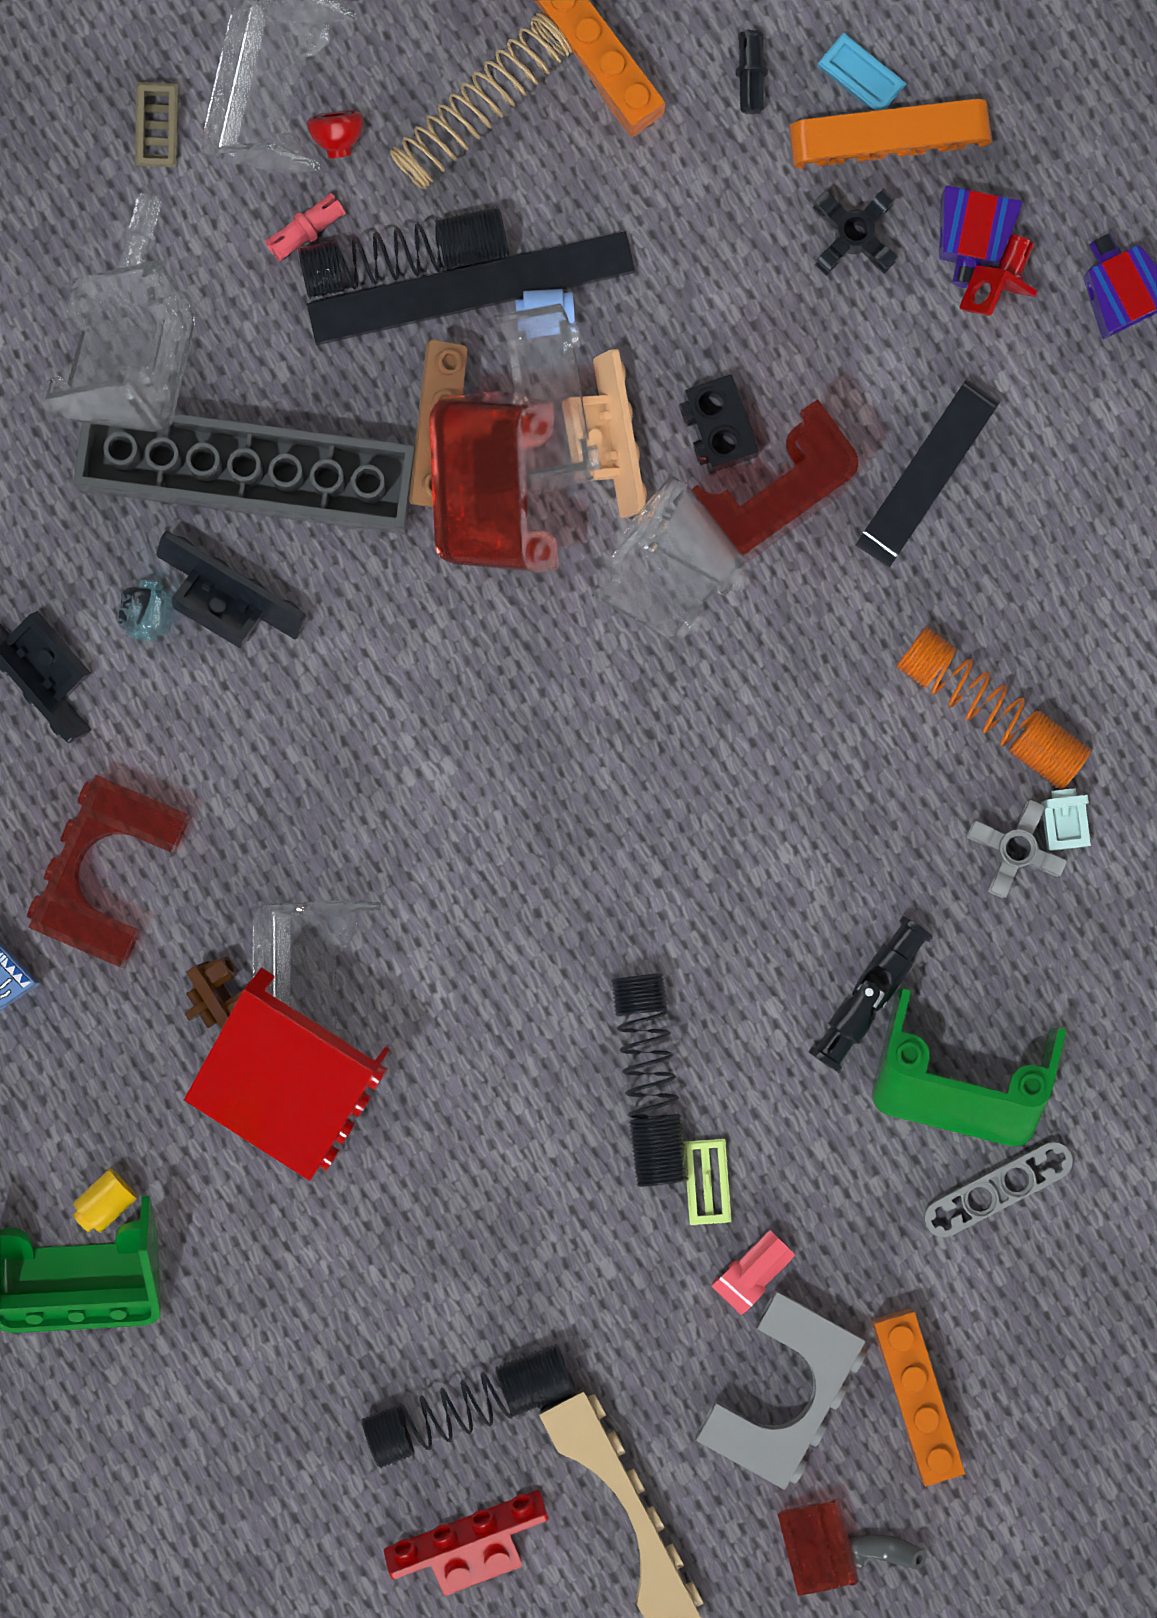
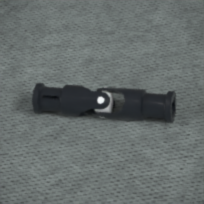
M905 916L900 918L901 926L890 942L880 947L858 979L852 993L855 996L838 1008L828 1023L830 1028L816 1048L811 1047L808 1053L837 1073L841 1071L840 1063L854 1044H859L870 1029L874 1010L879 1011L886 1005L913 967L911 961L925 941L930 942L933 938L924 928ZM882 970L890 974L891 984L886 994L879 990L876 984L866 981L872 973Z

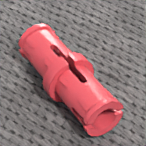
M329 193L324 199L303 214L297 212L292 216V222L270 238L264 240L272 255L276 254L275 258L279 262L307 241L313 243L318 239L317 234L340 217L346 215L338 200L334 201L336 199L335 196Z

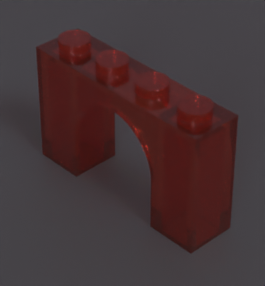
M95 775L93 782L87 780L81 789L77 803L82 805L76 820L70 818L63 830L60 841L64 842L65 845L60 857H53L48 864L44 880L49 882L42 896L36 895L29 907L27 918L32 920L28 928L120 968H125L141 930L105 915L89 904L82 893L79 882L81 862L87 851L96 842L113 835L133 836L175 854L191 816Z

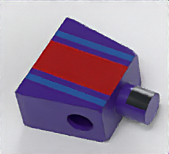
M945 186L940 200L939 259L956 263L952 280L953 285L967 288L976 265L997 268L1020 212L1022 201Z
M1111 233L1090 243L1089 247L1098 265L1090 268L1083 279L1100 334L1104 340L1157 314V266L1140 245L1121 253Z

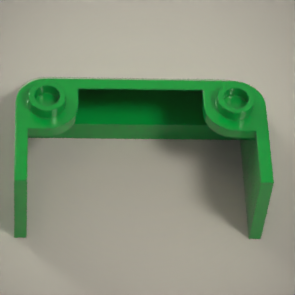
M897 989L872 1089V1101L875 1107L885 1115L1007 1146L1018 1147L1029 1142L1035 1133L1050 1098L1067 1030L1049 1028L1041 1065H1025L1018 1068L1011 1076L1007 1093L926 1073L930 1057L927 1044L916 1035L901 1032L911 990Z
M150 1195L141 1196L140 1220H133L120 1226L116 1231L115 1243L34 1248L32 1238L22 1230L14 1227L0 1229L1 1331L26 1333L150 1325L159 1319L161 1296L158 1234Z

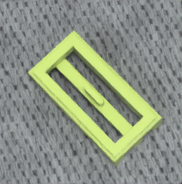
M725 1138L684 1141L683 1144L686 1149L684 1152L686 1153L685 1157H687L685 1159L687 1161L686 1169H688L687 1173L689 1174L687 1176L689 1180L686 1181L689 1225L731 1222ZM709 1148H717L722 1214L714 1215ZM693 1149H701L705 1215L698 1216Z

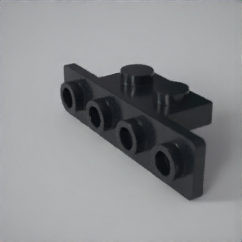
M169 531L163 533L160 538L157 557L188 575L172 597L170 607L238 648L242 647L260 620L293 639L298 638L307 616L297 605L289 600H282L267 591L258 581L246 578L232 570L223 560L211 557L197 549L188 539L176 536Z
M38 611L29 614L11 634L0 623V670L11 677L23 691L26 701L42 713L57 736L63 738L67 743H72L85 737L91 731V728L66 698L91 672Z

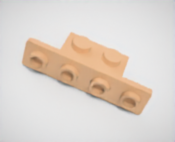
M611 349L593 359L599 396L571 397L564 401L577 482L614 479L620 517L628 518L646 510L647 491L640 474V450L635 442L632 428L633 410L627 399L625 366L621 361L619 350Z

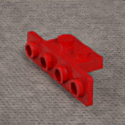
M540 1490L520 1494L509 1501L488 1509L478 1510L472 1515L449 1524L439 1525L433 1530L409 1539L400 1540L394 1545L386 1547L383 1552L390 1578L395 1580L431 1566L444 1596L522 1567L519 1552L511 1535L546 1522L549 1519Z

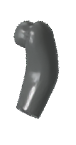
M854 1536L844 1544V1548L847 1550L844 1560L846 1564L854 1568L865 1567L867 1557L918 1570L924 1565L927 1556L925 1550L895 1536Z

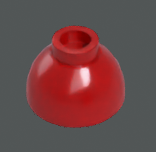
M354 110L328 112L310 117L306 124L308 132L315 143L324 150H327L328 158H342L352 155L351 147L359 139L362 132L363 115Z

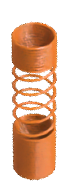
M926 626L906 654L897 663L896 669L899 668V671H902L903 674L906 673L909 679L912 678L923 689L930 684L941 670L931 689V695H935L953 675H956L968 664L962 679L948 702V708L955 706L970 688L974 687L986 676L981 689L965 716L966 721L972 719L987 701L1004 689L984 725L983 734L989 732L1004 714L1021 702L1000 741V747L1005 746L1013 738L1014 734L1021 727L1025 726V730L1019 738L1015 739L1008 752L1012 753V756L1018 758L1019 761L1022 760V763L1032 768V771L1035 770V773H1038L1039 776L1042 775V778H1045V781L1048 780V783H1052V786L1055 785V788H1058V790H1063L1084 765L1092 752V748L1085 746V743L1072 736V733L1065 731V728L1052 721V718L1045 716V713H1042V711H1036L1031 714L1013 734L1009 735L1024 707L1025 698L1015 700L996 721L991 723L1006 696L1008 687L1007 685L998 687L979 708L974 710L989 682L990 672L981 674L962 695L956 698L972 668L973 659L964 661L945 682L938 686L953 659L956 647L952 646V643L949 644V641H946L945 638L942 639V636H939V633L936 634V631H932V628L929 629V626Z

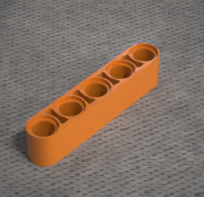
M970 99L811 118L796 121L789 125L793 164L798 169H802L804 164L817 163V167L844 164V159L857 158L858 162L885 159V154L898 153V157L926 154L925 150L938 148V152L966 149L965 145L978 143L979 147H984L992 143L987 100Z

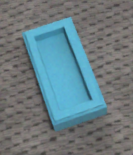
M844 32L817 64L818 68L871 111L886 110L907 84Z

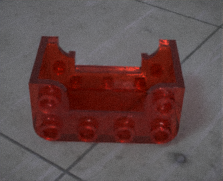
M818 399L800 411L799 415L802 422L789 432L786 439V451L795 467L744 504L739 506L728 489L721 494H710L704 492L699 485L681 496L678 508L679 515L719 567L726 570H735L742 567L833 502L848 489L859 465L858 456L855 449Z

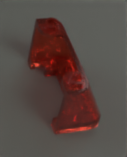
M504 391L448 397L439 400L434 405L429 420L434 537L437 554L446 562L457 565L532 572L558 570V546L553 535L544 530H528L526 448L543 445L549 440L553 432V402Z

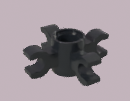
M883 188L864 210L855 209L847 212L825 190L814 202L815 205L812 209L836 228L835 241L817 258L815 266L828 276L847 253H863L879 271L885 274L895 264L898 256L874 237L875 224L890 210L895 198ZM851 224L859 225L864 229L866 237L859 241L851 240L846 236L844 228Z

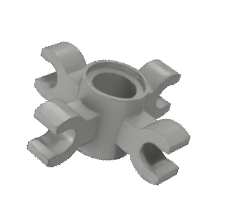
M1032 800L1026 801L1015 830L1006 834L980 822H972L966 838L996 850V856L1000 862L987 891L988 893L1002 899L1006 898L1018 868L1026 865H1031L1054 877L1061 876L1067 861L1038 849L1036 839L1033 836L1034 830L1045 809L1044 805ZM1011 838L1022 840L1026 846V855L1021 861L1011 859L1006 852L1007 842Z

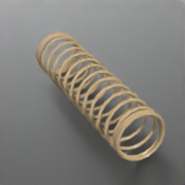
M536 13V16L531 18L530 23L533 31L526 28L519 29L521 42L515 39H508L507 46L510 53L504 50L496 51L498 64L493 61L484 62V69L487 75L481 72H473L472 78L475 86L462 82L461 91L464 98L458 94L450 93L449 101L452 108L442 104L437 106L441 120L435 116H426V123L430 131L423 127L415 126L414 133L418 142L408 137L402 139L407 154L398 147H393L390 150V155L395 163L408 176H410L408 171L414 175L415 178L412 176L410 178L419 188L426 190L430 183H433V178L418 164L406 141L411 142L423 151L439 170L445 172V168L428 151L418 134V130L426 133L444 149L453 161H457V157L439 139L429 119L439 123L455 137L463 149L468 150L467 144L451 129L441 108L452 113L467 127L468 131L476 139H480L478 132L460 114L453 101V97L461 100L471 108L486 127H492L487 118L474 107L464 86L478 93L489 103L491 109L499 117L503 118L502 111L481 89L476 75L492 84L501 93L503 99L510 106L515 107V102L495 82L488 69V64L506 75L512 81L514 87L523 96H526L525 89L504 67L499 53L514 61L524 71L526 77L534 85H538L536 77L516 57L511 47V42L527 51L535 59L538 67L544 73L550 74V70L545 63L528 47L522 35L523 31L536 38L557 63H561V58L555 50L567 57L572 53L571 47L563 33L545 15ZM549 31L556 37V39H557L560 43H558L557 41L554 40V38H553L552 35L549 33ZM539 33L545 40L552 44L553 48L540 37ZM549 38H551L556 43V45H554Z

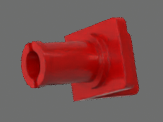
M1011 234L998 268L976 265L961 301L960 309L965 312L990 316L995 309L1002 289L1014 294L1036 297L1038 291L1026 284L1021 277L1035 243L1030 242L1029 239ZM985 283H989L990 293L987 299L982 303L976 304L975 294L977 290Z

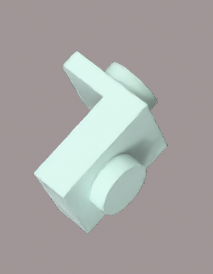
M1076 788L1051 791L1052 799L1041 802V805L1045 806L1043 821L1047 851L1091 846L1086 804L1089 803L1088 795L1077 796Z

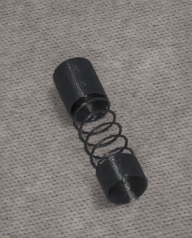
M496 206V208H484V210L480 209V211L476 210V212L472 211L467 214L464 212V214L460 213V215L456 214V216L452 215L447 218L444 216L443 219L441 217L440 219L436 218L437 264L422 225L417 222L415 224L416 268L400 228L395 227L394 252L396 255V275L383 240L377 231L373 233V253L376 261L375 279L361 242L355 235L352 238V254L355 265L354 283L337 241L331 240V242L327 241V243H315V245L299 247L298 254L308 298L311 299L312 297L315 298L324 294L328 295V293L331 295L332 292L335 294L336 292L344 291L338 256L350 286L354 290L358 287L356 243L369 278L374 285H377L379 281L377 239L393 279L397 281L400 276L398 234L411 269L417 277L420 274L418 254L419 230L433 267L437 272L441 270L439 246H441L443 263L447 271L449 268L452 270V268L456 269V267L460 268L469 264L472 266L473 263L476 265V263L480 264L481 262L484 263L485 261L488 262L497 258L500 260L501 257L503 259L505 257L508 258L509 250L500 208Z
M662 973L611 980L613 983L611 986L614 991L613 999H615L614 1007L616 1009L614 1011H616V1016L661 1012L619 1025L617 1030L620 1032L635 1033L638 1031H648L651 1033H663L660 1036L625 1045L619 1051L625 1054L652 1053L667 1055L623 1069L622 1073L626 1075L654 1074L656 1076H669V1078L631 1088L625 1092V1095L631 1097L658 1096L674 1098L628 1113L630 1118H639L629 1121L630 1132H632L630 1134L632 1136L631 1144H633L632 1152L634 1153L633 1157H635L633 1159L635 1161L634 1169H636L635 1173L637 1174L635 1177L638 1182L636 1185L638 1187L666 1185L689 1180L687 1177L689 1175L687 1173L688 1169H686L687 1161L685 1160L687 1157H685L686 1153L684 1152L686 1149L683 1148L685 1145L683 1144L684 1136L681 1131L683 1129L681 1127L682 1123H680L682 1121L680 1119L681 1115L648 1116L646 1114H638L675 1103L679 1097L667 1093L656 1095L632 1093L674 1080L676 1075L670 1072L643 1073L631 1071L663 1062L672 1058L674 1054L669 1051L660 1050L651 1052L626 1050L664 1039L671 1034L670 1031L664 1029L637 1030L624 1028L662 1017L668 1013L667 1003L665 1002L667 999H665L666 995L664 994L666 991L663 990L665 987L663 986L664 978H662Z
M555 1343L554 1346H547L546 1349H539L535 1353L531 1352V1355L527 1354L523 1358L519 1357V1360L515 1359L511 1363L507 1362L503 1366L495 1367L510 1414L500 1401L486 1373H481L483 1389L487 1396L489 1422L479 1408L465 1380H461L460 1385L466 1402L469 1430L459 1417L446 1390L441 1387L440 1394L446 1411L449 1438L439 1426L425 1397L421 1395L420 1404L426 1419L428 1446L419 1435L402 1403H400L399 1408L394 1405L393 1408H386L385 1411H378L377 1414L374 1413L370 1417L362 1418L363 1431L377 1466L382 1469L383 1466H390L391 1463H398L399 1460H406L410 1456L414 1457L415 1452L407 1429V1421L420 1444L426 1450L431 1449L432 1435L427 1421V1412L441 1437L446 1442H451L453 1434L451 1420L447 1412V1403L465 1433L471 1435L473 1422L467 1402V1394L482 1421L491 1427L493 1424V1412L488 1398L487 1385L504 1415L510 1419L513 1416L516 1417V1415L520 1416L521 1413H528V1410L532 1411L536 1407L544 1406V1404H551L552 1401H559L560 1398H567L568 1395H575L576 1391L570 1373L565 1367L564 1358L558 1344Z

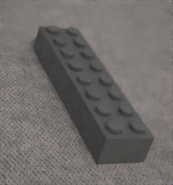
M85 402L73 484L81 492L406 535L415 446Z

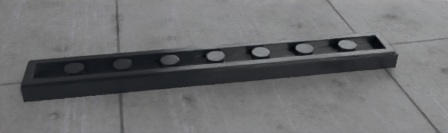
M624 231L307 303V309L317 346L524 299L523 291L563 290L634 274L635 267L627 233Z

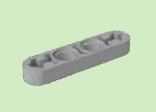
M1047 1142L932 1201L924 1211L923 1221L925 1227L937 1237H949L1065 1177L1072 1168L1073 1158L1071 1152L1060 1143ZM1051 1149L1054 1154L1062 1153L1064 1159L1059 1162L1061 1169L1058 1172H1055L1050 1167L1041 1170L1038 1173L1043 1177V1180L1036 1183L1034 1171L1026 1161L1033 1157V1163L1037 1166L1046 1161V1151ZM1012 1168L1022 1169L1028 1178L1025 1188L1018 1192L1010 1191L1004 1182L1006 1173ZM976 1187H983L990 1193V1204L982 1211H975L968 1204V1195ZM959 1196L961 1206L970 1218L963 1221L962 1215L959 1213L949 1219L950 1227L944 1230L941 1225L933 1226L931 1220L936 1217L935 1209L941 1207L943 1211L947 1212L956 1208L957 1206L952 1202V1199Z

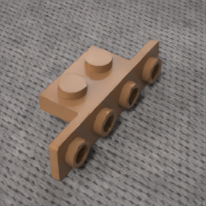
M430 340L426 343L409 502L413 505L442 510L450 508L455 460L458 454L459 422L463 408L462 395L467 359V347L464 345L439 340Z

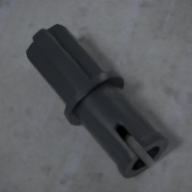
M747 30V37H745V32L743 31L738 34L739 67L736 68L735 75L740 78L741 112L744 114H759L764 108V77L768 74V69L764 66L763 59L764 33L757 30Z

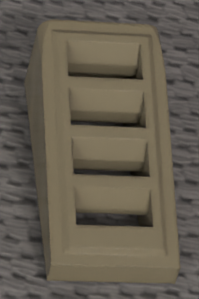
M136 82L135 166L177 167L179 84ZM146 96L169 97V105L146 104ZM146 112L169 113V121H146ZM145 129L168 130V138L145 137ZM145 145L168 146V155L144 154Z

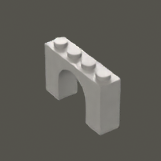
M774 1290L755 1327L759 1331L794 1349L808 1362L813 1376V1389L807 1406L797 1417L786 1423L765 1425L757 1423L714 1400L695 1435V1439L697 1442L785 1490L789 1482L796 1484L807 1465V1462L802 1459L809 1445L816 1447L819 1444L827 1428V1424L822 1422L830 1407L834 1410L839 1407L847 1391V1387L842 1384L850 1370L854 1373L859 1370L867 1355V1350L862 1348L866 1342L862 1337L781 1292Z

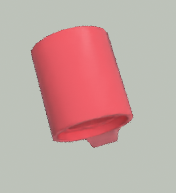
M769 1229L739 1261L735 1259L728 1266L729 1269L725 1274L713 1281L711 1287L742 1315L763 1295L767 1289L765 1286L791 1261L795 1254Z

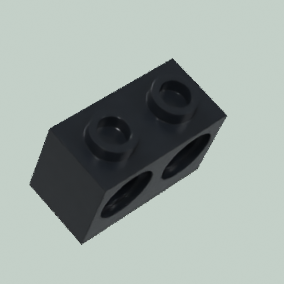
M732 374L685 390V402L680 403L679 407L686 427L694 425L698 441L693 442V448L700 466L707 464L710 473L757 458L759 450ZM713 397L720 402L722 410L716 415H706L700 410L699 402L704 398ZM718 436H728L734 441L735 449L729 454H720L713 448L712 441Z

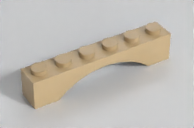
M584 1388L576 1391L575 1395L571 1394V1396H567V1398L565 1397L540 1410L539 1416L558 1453L578 1461L597 1474L616 1494L629 1515L637 1535L640 1551V1580L636 1603L644 1618H701L697 1607L704 1604L693 1581L687 1584L684 1583L678 1569L684 1566V1563L673 1543L665 1546L659 1534V1531L665 1529L655 1507L651 1506L646 1509L639 1494L644 1492L645 1488L636 1470L633 1468L626 1471L619 1457L626 1453L615 1430L607 1434L600 1420L607 1415L597 1395L594 1393L588 1396Z

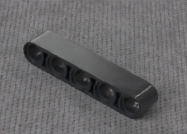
M967 379L964 381L855 544L857 547L890 568L1000 401Z

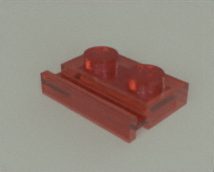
M839 1499L785 1509L778 1513L798 1596L837 1589L846 1585L852 1586L859 1582Z

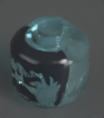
M138 580L137 587H128L122 592L117 624L126 631L125 637L158 642L159 636L169 633L174 610L171 600L173 596L162 591V583Z

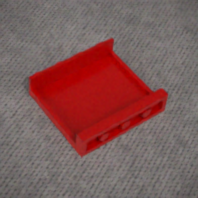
M261 967L242 991L184 1101L311 1181L319 1168L327 1171L340 1150L334 1147L336 1141L340 1144L345 1142L356 1124L350 1120L351 1115L353 1114L359 1118L372 1097L366 1093L367 1088L370 1087L375 1090L386 1074L388 1068L383 1066L382 1063L390 1049L385 1046L376 1060L365 1055L268 993L267 991L275 976Z

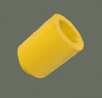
M109 1168L73 1202L77 1211L72 1215L87 1232L90 1233L95 1229L102 1233L138 1199V1196L117 1172Z

